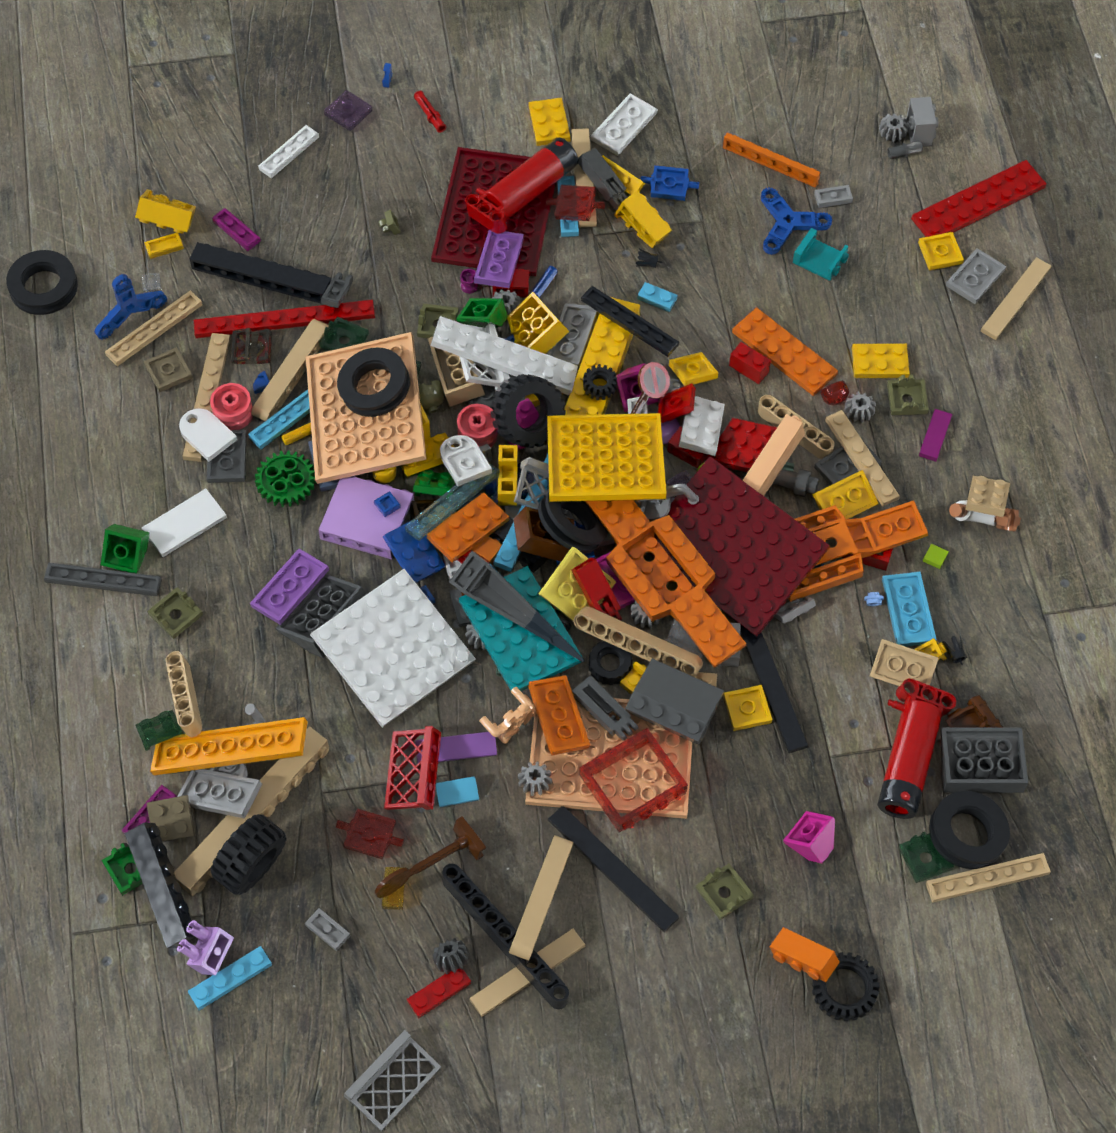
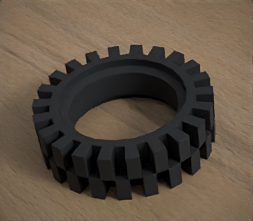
M840 952L837 956L840 963L834 971L848 969L857 973L864 982V996L857 1003L841 1004L829 995L826 982L820 979H813L812 994L815 995L814 1000L816 1004H820L819 1009L827 1011V1016L833 1015L835 1020L843 1018V1021H848L852 1018L854 1021L859 1016L862 1018L867 1012H870L878 997L880 983L877 982L878 975L874 974V967L868 966L869 961L866 959L864 961L860 960V955L853 957L850 952L847 955H843V952Z

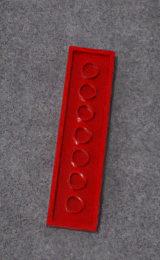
M1025 160L913 214L911 219L925 237L949 232L954 233L1044 189L1047 183L1030 163Z

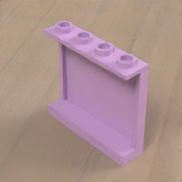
M356 476L342 478L338 482L320 525V539L392 559L393 553L383 539V536L403 525L411 502L414 501V494L405 489H396L387 484H378L372 480H364ZM390 491L399 502L401 508L384 517L375 506L374 500Z

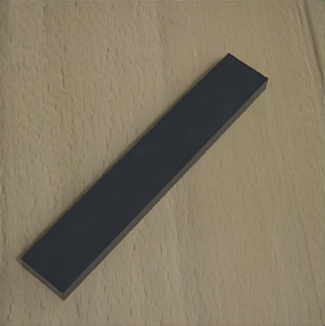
M591 286L581 297L582 302L665 356L669 357L679 346V341L594 286Z

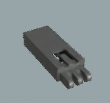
M596 148L581 154L578 158L580 167L605 200L609 201L614 209H618L622 201L628 198L624 194L627 188Z
M591 675L572 690L574 698L612 736L616 734L621 740L625 741L627 736L623 731L630 736L633 732L629 726L634 731L639 729L638 725L631 719V715ZM613 711L620 720L618 721L614 715L612 717L608 715Z

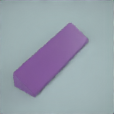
M489 732L441 737L438 762L497 755L496 739ZM424 739L415 740V744L419 746ZM420 753L417 754V763L422 759Z

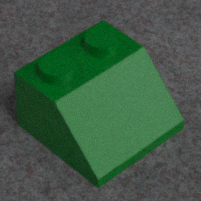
M470 298L458 315L457 321L477 327H486L488 324L495 325V328L501 327L508 317L503 298Z
M112 524L105 529L100 565L129 573H138L147 552L150 532Z

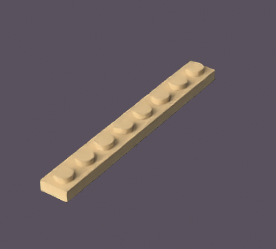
M212 333L194 409H206L213 413L210 398L215 389L220 386L231 340L230 335ZM191 418V423L197 421L196 418ZM186 441L183 460L202 462L203 456Z

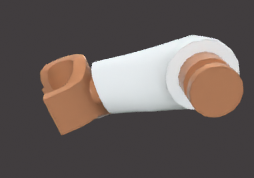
M967 500L958 501L952 504L949 509L951 516L955 517L956 520L996 525L998 529L1013 532L1016 531L1021 520L1019 510L1005 508L1004 517L965 510Z

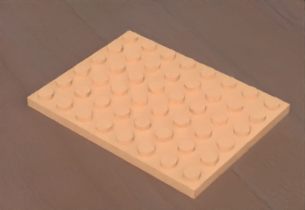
M411 332L306 356L314 471L317 484L426 460L414 339ZM368 348H386L399 355L410 376L409 391L400 405L386 414L375 417L358 415L346 406L337 388L338 374L344 363L354 354ZM382 369L369 371L359 380L357 392L363 395H372L380 392L389 383L390 372Z
M614 698L624 709L626 708L629 699ZM575 699L590 747L551 756L538 715L534 716L530 762L532 765H535L538 761L540 767L545 764L547 766L546 770L551 771L550 778H552V784L548 785V791L542 790L541 796L538 792L531 796L530 791L526 793L525 805L558 808L564 806L570 809L687 819L692 756L691 741L630 714L631 719L638 725L639 729L634 731L629 726L633 734L628 736L623 731L627 736V739L623 741L616 734L612 736ZM613 711L608 715L609 717L614 715L618 721L620 720Z

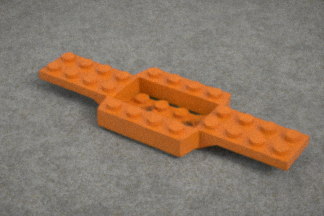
M634 500L585 501L617 544L606 557L607 564L651 621L671 615L680 623L714 668L746 646L743 638L705 592V589L715 579V572L670 515L650 522ZM655 534L662 541V543L669 550V552L673 555V557L677 560V562L684 569V571L688 574L691 580L695 583V587H693V585L685 577V575L674 563V561L667 554V552L663 549L660 543L656 540V538L654 537ZM651 552L655 555L653 561L648 562L644 559V555ZM674 581L678 587L676 590L670 591L666 587L667 583Z
M914 500L859 519H846L836 505L795 518L796 521L824 542L828 539H834L837 542V545L829 548L816 565L848 554H853V556L812 569L788 599L791 602L862 578L864 572L862 558L927 537L928 531Z

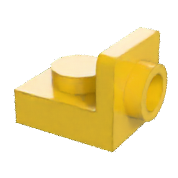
M934 638L914 649L938 657V660L942 659L944 661L947 659L944 654L947 652L945 646Z
M635 662L633 669L620 681V686L632 694L647 666Z

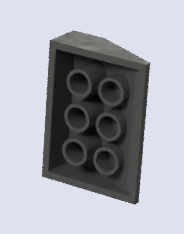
M325 574L287 619L275 629L311 654L324 658L326 655L310 634L367 594L362 586Z
M652 658L625 709L628 713L700 745L724 694V690Z
M1022 727L941 728L943 793L958 791L1024 793L1028 785Z

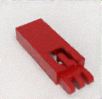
M590 557L571 569L589 606L621 621L622 617L618 611L621 607L596 558ZM602 598L605 600L601 603L605 607L604 610H602L598 603Z

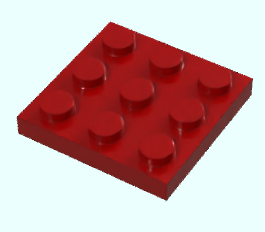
M732 418L719 437L716 455H707L705 459L707 460L711 456L726 468L748 473L777 427Z

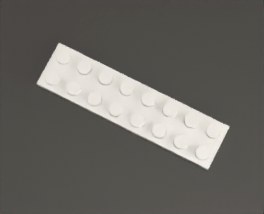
M442 316L439 317L430 345L516 377L521 374H529L544 378L548 382H552L556 389L566 395H570L578 369V366Z

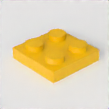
M953 232L919 238L918 244L929 271L963 264L964 258Z
M702 352L669 360V367L684 386L718 378V371Z
M762 685L723 694L733 731L772 723L771 713Z

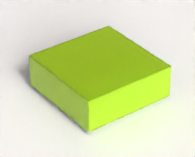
M931 544L923 558V562L941 569L949 551Z

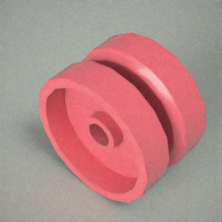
M236 383L223 384L215 389L210 398L213 414L230 430H241L248 426L253 418L251 414L253 406L248 390Z
M478 403L463 408L457 418L458 435L472 438L478 447L488 444L491 448L498 438V429L494 428L492 423L495 421V418L491 417V411L494 410L487 405Z

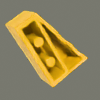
M638 190L622 201L614 214L617 219L621 217L627 222L625 223L626 227L634 228L638 232L637 236L651 248L664 240L672 231L668 222L660 217L658 211L647 202V198Z

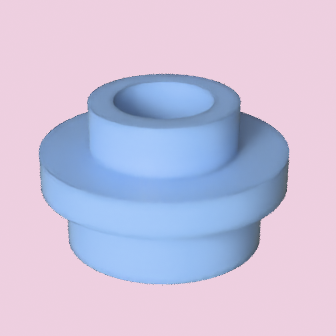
M870 592L868 596L864 597L867 606L882 605V600H884V596L880 595L879 592Z

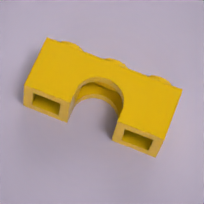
M499 445L498 505L517 506L514 499L518 482V445Z

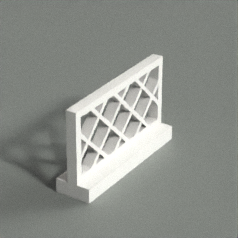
M488 324L486 328L467 325L498 337L495 325ZM459 356L466 382L495 386L496 391L502 389L500 387L502 383H509L508 379L510 377L508 373L477 362L472 364L466 358ZM476 365L480 366V367L484 370V372L482 373V372H481L478 368H476L475 366H476ZM470 370L479 377L471 376ZM488 373L492 376V379L488 378L485 374Z

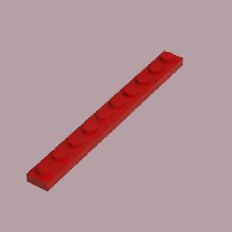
M373 300L341 303L339 308L320 305L193 320L194 335L196 339L211 337L212 333L232 335L308 326L313 319L325 324L374 319L375 313Z

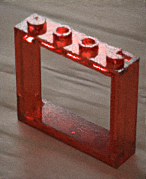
M648 728L579 767V776L619 833L628 828H633L635 823L640 820H647L653 812L658 809L659 811L665 809L671 801L675 799L680 800L681 796L687 792L688 784ZM648 744L676 785L621 817L593 776Z

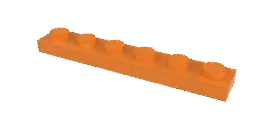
M728 132L724 136V149L816 188L818 185L820 172L814 168L807 167Z

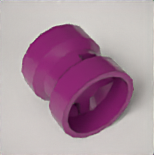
M465 269L460 274L461 289L468 294L474 293L478 289V284L474 283L476 271L473 269Z

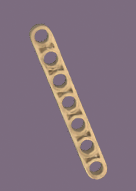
M589 128L571 129L572 147L579 158L581 154L591 150ZM578 164L574 168L579 228L597 227L594 184Z
M316 319L309 323L255 402L251 412L252 416L266 421L279 411L307 369L306 356L317 354L331 332L330 325Z
M584 607L574 617V625L579 630L645 660L651 661L653 658L693 677L696 676L703 666L702 659L698 655L594 608Z
M554 835L509 954L529 961L574 842Z

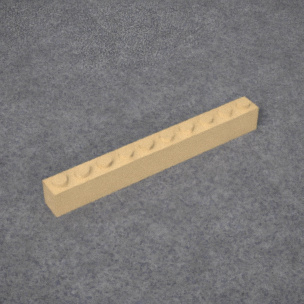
M310 726L308 727L303 756L281 758L260 779L262 786L245 819L227 815L174 872L177 882L186 892L194 896L204 889L206 882L212 877V862L223 847V844L231 837V834L253 815L260 814L270 817L278 803L285 801L290 790L293 787L296 788L301 783L302 777L314 769L315 763L327 755L329 751L328 740Z

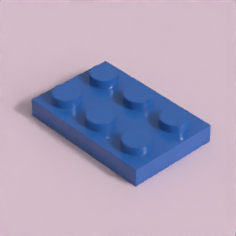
M416 518L383 536L402 569L407 571L415 583L428 578L446 567L432 543L427 539V535Z

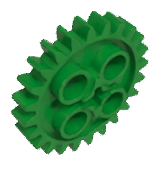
M288 450L286 455H284L280 451L279 456L273 453L272 459L266 457L267 463L260 462L261 467H257L258 473L255 474V484L258 493H261L262 499H267V503L273 500L274 506L280 502L282 507H284L285 503H288L289 507H291L292 502L298 505V499L305 501V495L311 496L310 490L315 489L314 484L316 483L314 465L310 464L309 459L305 460L303 454L298 457L297 452L291 455L290 450Z

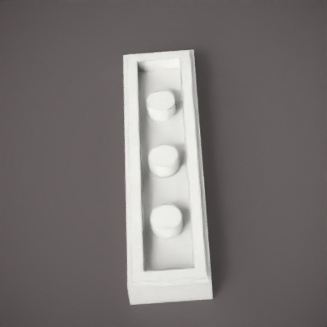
M305 125L258 166L259 170L272 179L319 138V133Z

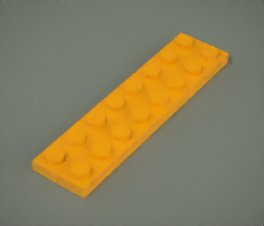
M305 717L201 731L195 737H189L186 734L158 737L150 771L153 775H162L303 756L308 721Z

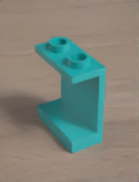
M811 228L795 250L793 263L830 281L834 275L837 276L839 273L840 265L846 263L849 257L847 253L849 246L845 244L843 249L839 251L816 240L817 230Z

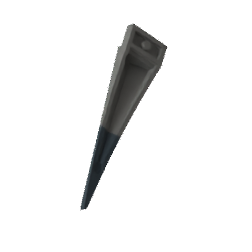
M471 551L449 583L463 594L520 625L576 659L585 662L584 658L490 563L476 552Z

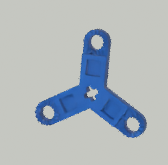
M768 187L761 192L762 203L777 221L763 242V250L767 254H777L793 230H810L811 228L827 230L832 225V216L828 213L793 212L776 189ZM771 194L774 197L769 199L765 195ZM820 219H825V220H827L828 222H827V224H826V223H825V224H824V223L822 224V223H820L819 220H820ZM774 243L776 247L770 248L768 247V244Z
M121 274L112 282L117 305L108 312V315L97 325L94 332L101 340L106 339V337L109 338L108 336H111L116 328L118 329L131 313L160 308L163 304L165 305L164 302H167V296L162 291L135 295L132 281L126 274Z

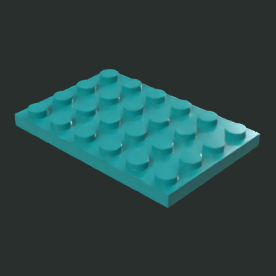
M526 566L505 576L504 578L580 654L552 605L538 594L541 591V587L529 567ZM464 595L459 598V603L510 691L514 687H518L520 691L526 690L531 681L550 678L582 663V661L469 596Z

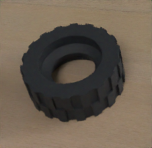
M606 641L599 642L592 648L589 654V672L591 671L592 677L596 681L602 682V684H619L631 670V653ZM607 654L616 655L620 660V665L613 671L605 670L601 666V658Z

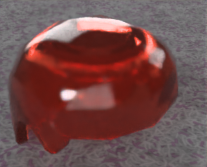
M842 380L825 387L820 393L826 404L839 405L847 399L849 389L845 381Z

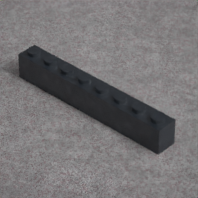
M197 242L189 258L193 270L320 304L321 298L331 282V278L323 274L311 273L308 270L296 269L292 266L281 265L274 261H266L259 257H251L240 252L236 253L206 243Z

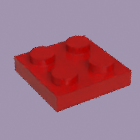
M692 383L660 397L658 413H660L661 424L694 411L696 388Z

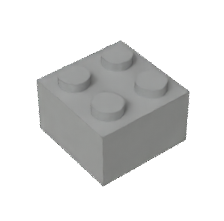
M931 97L910 98L906 116L909 126L908 135L910 143L920 141L923 146H932L933 139L936 138L935 129L938 128L939 121L938 117H935L936 108L935 104H932Z

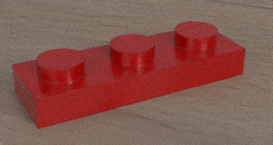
M458 969L455 973L453 971L449 974L445 973L407 998V1002L419 1019L469 986L471 980L463 969Z

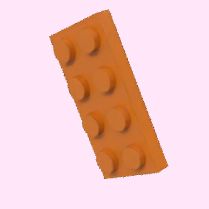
M483 492L427 533V539L453 563L507 523L510 516Z
M567 676L529 682L528 688L551 756L588 749L590 742Z

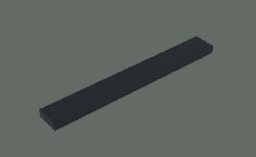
M740 625V635L746 642L745 647L759 682L763 687L764 694L788 753L806 749L808 744L762 632L756 637Z
M561 806L548 818V821L567 840L574 842L573 845L663 932H666L679 919V916L564 806Z

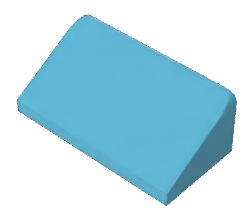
M475 776L436 783L439 807L479 800Z

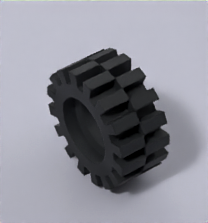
M598 364L597 368H595V365H593L591 369H587V373H584L583 389L586 391L587 396L590 394V398L593 399L595 396L596 400H599V397L605 400L606 396L610 398L611 394L615 393L617 376L615 371L612 372L611 367L607 369V365H604L602 368L601 364ZM595 379H604L607 381V384L597 386L593 384V381Z

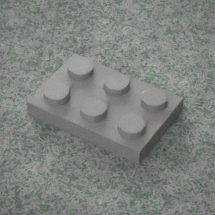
M976 248L946 282V286L976 304L1002 275L1006 266Z

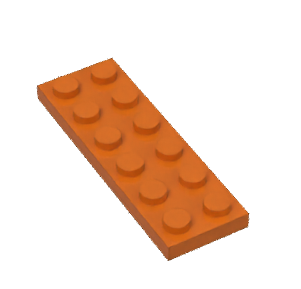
M757 307L732 329L734 335L752 349L770 359L771 364L812 396L817 394L838 373L836 368Z

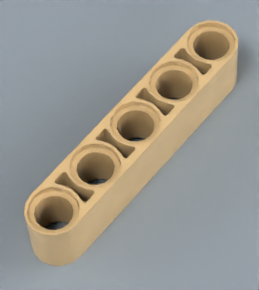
M764 395L760 398L758 414L774 427L779 426L783 420L779 416L785 417L786 414L790 416L795 415L802 420L805 433L799 445L819 459H823L833 452L834 441L832 438L773 396Z
M173 651L166 657V666L177 722L187 736L195 737L202 731V722L190 665L179 651Z

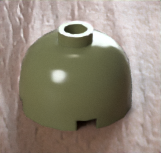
M439 380L431 381L432 385H426L425 383L419 385L420 403L428 414L438 411L437 407L442 405L445 393Z

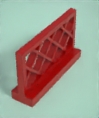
M425 726V729L393 731L384 805L386 810L409 808L433 809L441 732L433 726ZM419 735H424L423 742L417 746L414 743L415 739ZM399 737H406L408 740L399 747ZM412 744L416 749L407 756L404 751ZM420 753L422 759L415 765L411 760ZM402 754L406 759L397 766L396 759ZM410 763L414 768L405 775L402 770ZM418 772L420 774L419 780L413 784L410 779ZM400 773L403 779L395 785L394 778ZM408 782L411 788L403 795L400 789ZM416 791L418 794L417 802H409L408 798ZM398 792L401 799L397 803L391 804L392 797Z

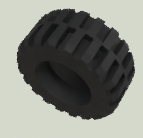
M521 374L517 378L511 377L508 379L509 383H502L500 385L502 389L494 394L496 400L491 403V406L494 407V411H491V417L495 418V421L492 422L494 428H497L498 434L508 442L527 448L541 447L544 445V442L548 443L547 416L565 415L566 410H563L565 401L560 398L562 396L560 390L556 389L552 382H548L544 378L529 374ZM534 394L540 402L539 417L531 426L522 428L516 419L517 406L525 396Z
M257 814L248 818L245 823L241 824L231 834V837L217 853L211 866L212 877L234 895L246 893L263 878L265 873L276 862L287 841L285 832L264 815Z

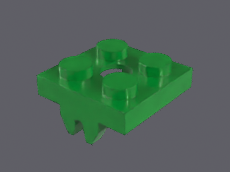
M424 470L419 472L414 483L413 492H415V496H420V493L446 496L447 500L451 501L450 497L455 491L456 483L449 472L436 473L432 470Z
M122 843L119 849L113 848L111 855L101 860L122 896L143 884L138 869L132 874L125 872L127 864H135L127 843Z

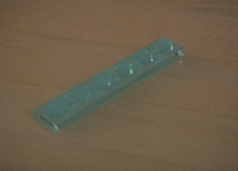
M490 464L492 468L491 474L461 486L455 485L405 526V531L420 541L427 533L436 528L500 475L499 469Z

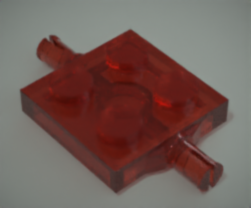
M561 185L556 199L546 198V205L556 206L554 214L556 219L590 221L594 208L605 209V202L595 201V187Z
M357 809L350 823L338 820L336 823V828L347 831V837L343 845L344 848L382 860L390 844L402 848L404 839L393 836L396 820Z

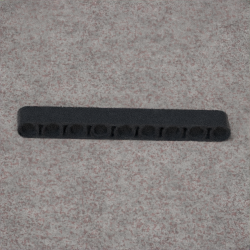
M453 863L446 865L442 873V882L445 888L554 1009L565 1008L569 998L568 987L534 949L529 961L509 954L517 930L458 865ZM448 875H455L456 877H455V878H449V877H447V876H448ZM467 889L469 892L462 893L460 890ZM481 904L482 907L476 908L473 905ZM492 918V919H494V920H496V921L493 922V923H490V922L487 921V919ZM506 933L509 937L503 938L500 934ZM532 963L535 964L536 967L529 968L527 964ZM548 979L550 982L542 983L540 980ZM561 994L564 998L557 999L554 995Z

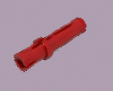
M417 91L414 94V99L427 115V120L433 124L438 133L444 132L447 126L440 118V113L435 111L423 91Z

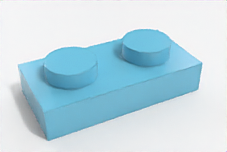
M645 282L638 293L637 299L670 312L677 300V294Z

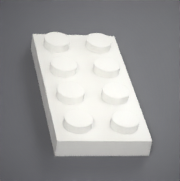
M695 396L694 411L684 416L679 447L715 456L725 404Z

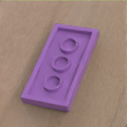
M489 230L475 273L474 283L510 288L524 241V234L512 232L496 234Z
M298 549L250 602V605L253 609L281 625L329 571V567L308 553Z

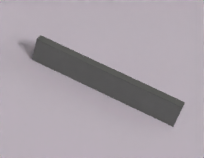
M48 562L44 581L46 583L158 597L162 578L161 576Z

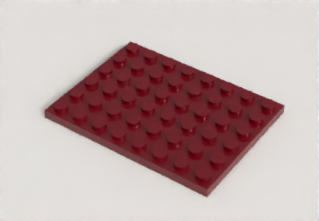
M462 147L457 148L431 262L472 268L478 267L489 229L468 215L465 199L470 194H478L476 192L477 188L487 191L530 157ZM556 183L506 220L507 230L505 232L524 234V241L515 269L529 270V276L536 277Z
M710 456L687 483V486L698 495V503L690 504L685 495H677L670 504L668 515H670L715 572V579L705 589V592L719 609L757 637L828 551L830 545ZM655 534L654 537L656 538V540L660 543V545L671 557V559L682 571V573L693 585V587H695V583L691 580L688 574L684 571V569L680 566L677 560L673 557V555L669 552V550L665 547L662 541ZM648 552V554L655 558L653 553Z

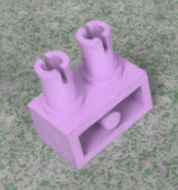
M192 920L188 924L190 927H187L186 931L198 938L196 946L183 939L179 943L183 947L178 946L177 951L189 957L187 965L197 972L206 975H216L234 937L219 927H203L197 921Z

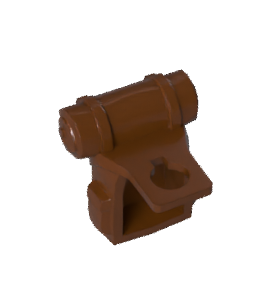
M980 695L972 697L967 703L968 707L956 709L945 720L949 728H1003L1000 720L995 717L987 702Z

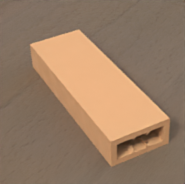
M785 415L743 479L745 483L763 496H765L805 435L800 418L795 415Z

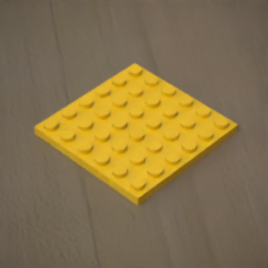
M660 413L547 416L549 502L666 499Z

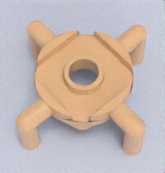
M514 687L511 693L518 699L521 705L515 711L509 710L503 716L504 721L501 724H492L486 716L479 720L493 737H498L504 744L508 743L510 738L520 731L519 727L522 724L526 725L532 717L537 715L533 701L526 694H523L518 687Z

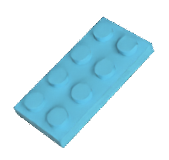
M921 572L883 576L882 583L896 644L908 647L922 645L933 638L937 640Z

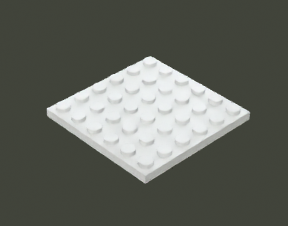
M405 569L310 634L382 728L476 660Z

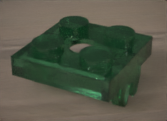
M337 316L334 322L329 321V327H325L324 337L319 342L321 348L331 351L362 344L368 337L369 330ZM347 336L350 341L347 344H341L339 339Z
M173 710L163 711L158 716L144 719L135 725L146 751L150 750V747L183 734ZM159 724H162V727L158 729L153 728Z
M922 832L920 836L914 835L910 841L898 846L916 883L954 868V865L943 858L936 850L930 833ZM922 853L930 854L931 862L923 863L920 860V855Z

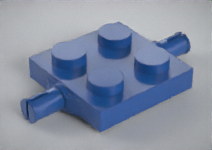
M654 165V172L651 177H640V180L645 184H650V197L685 201L688 188L699 189V182L689 181V169Z

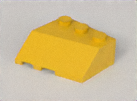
M148 189L140 196L135 218H138L140 222L146 224L150 222L156 223L157 227L163 229L170 227L174 229V232L181 234L188 232L196 206L175 199L169 201V198L162 194L152 195L153 191Z
M534 292L522 301L507 317L511 333L514 335V343L544 354L552 349L569 332Z

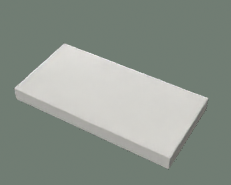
M630 93L593 132L590 140L618 156L657 114L658 109Z
M204 489L143 526L142 530L150 532L149 540L160 555L164 557L227 518V515L208 490Z

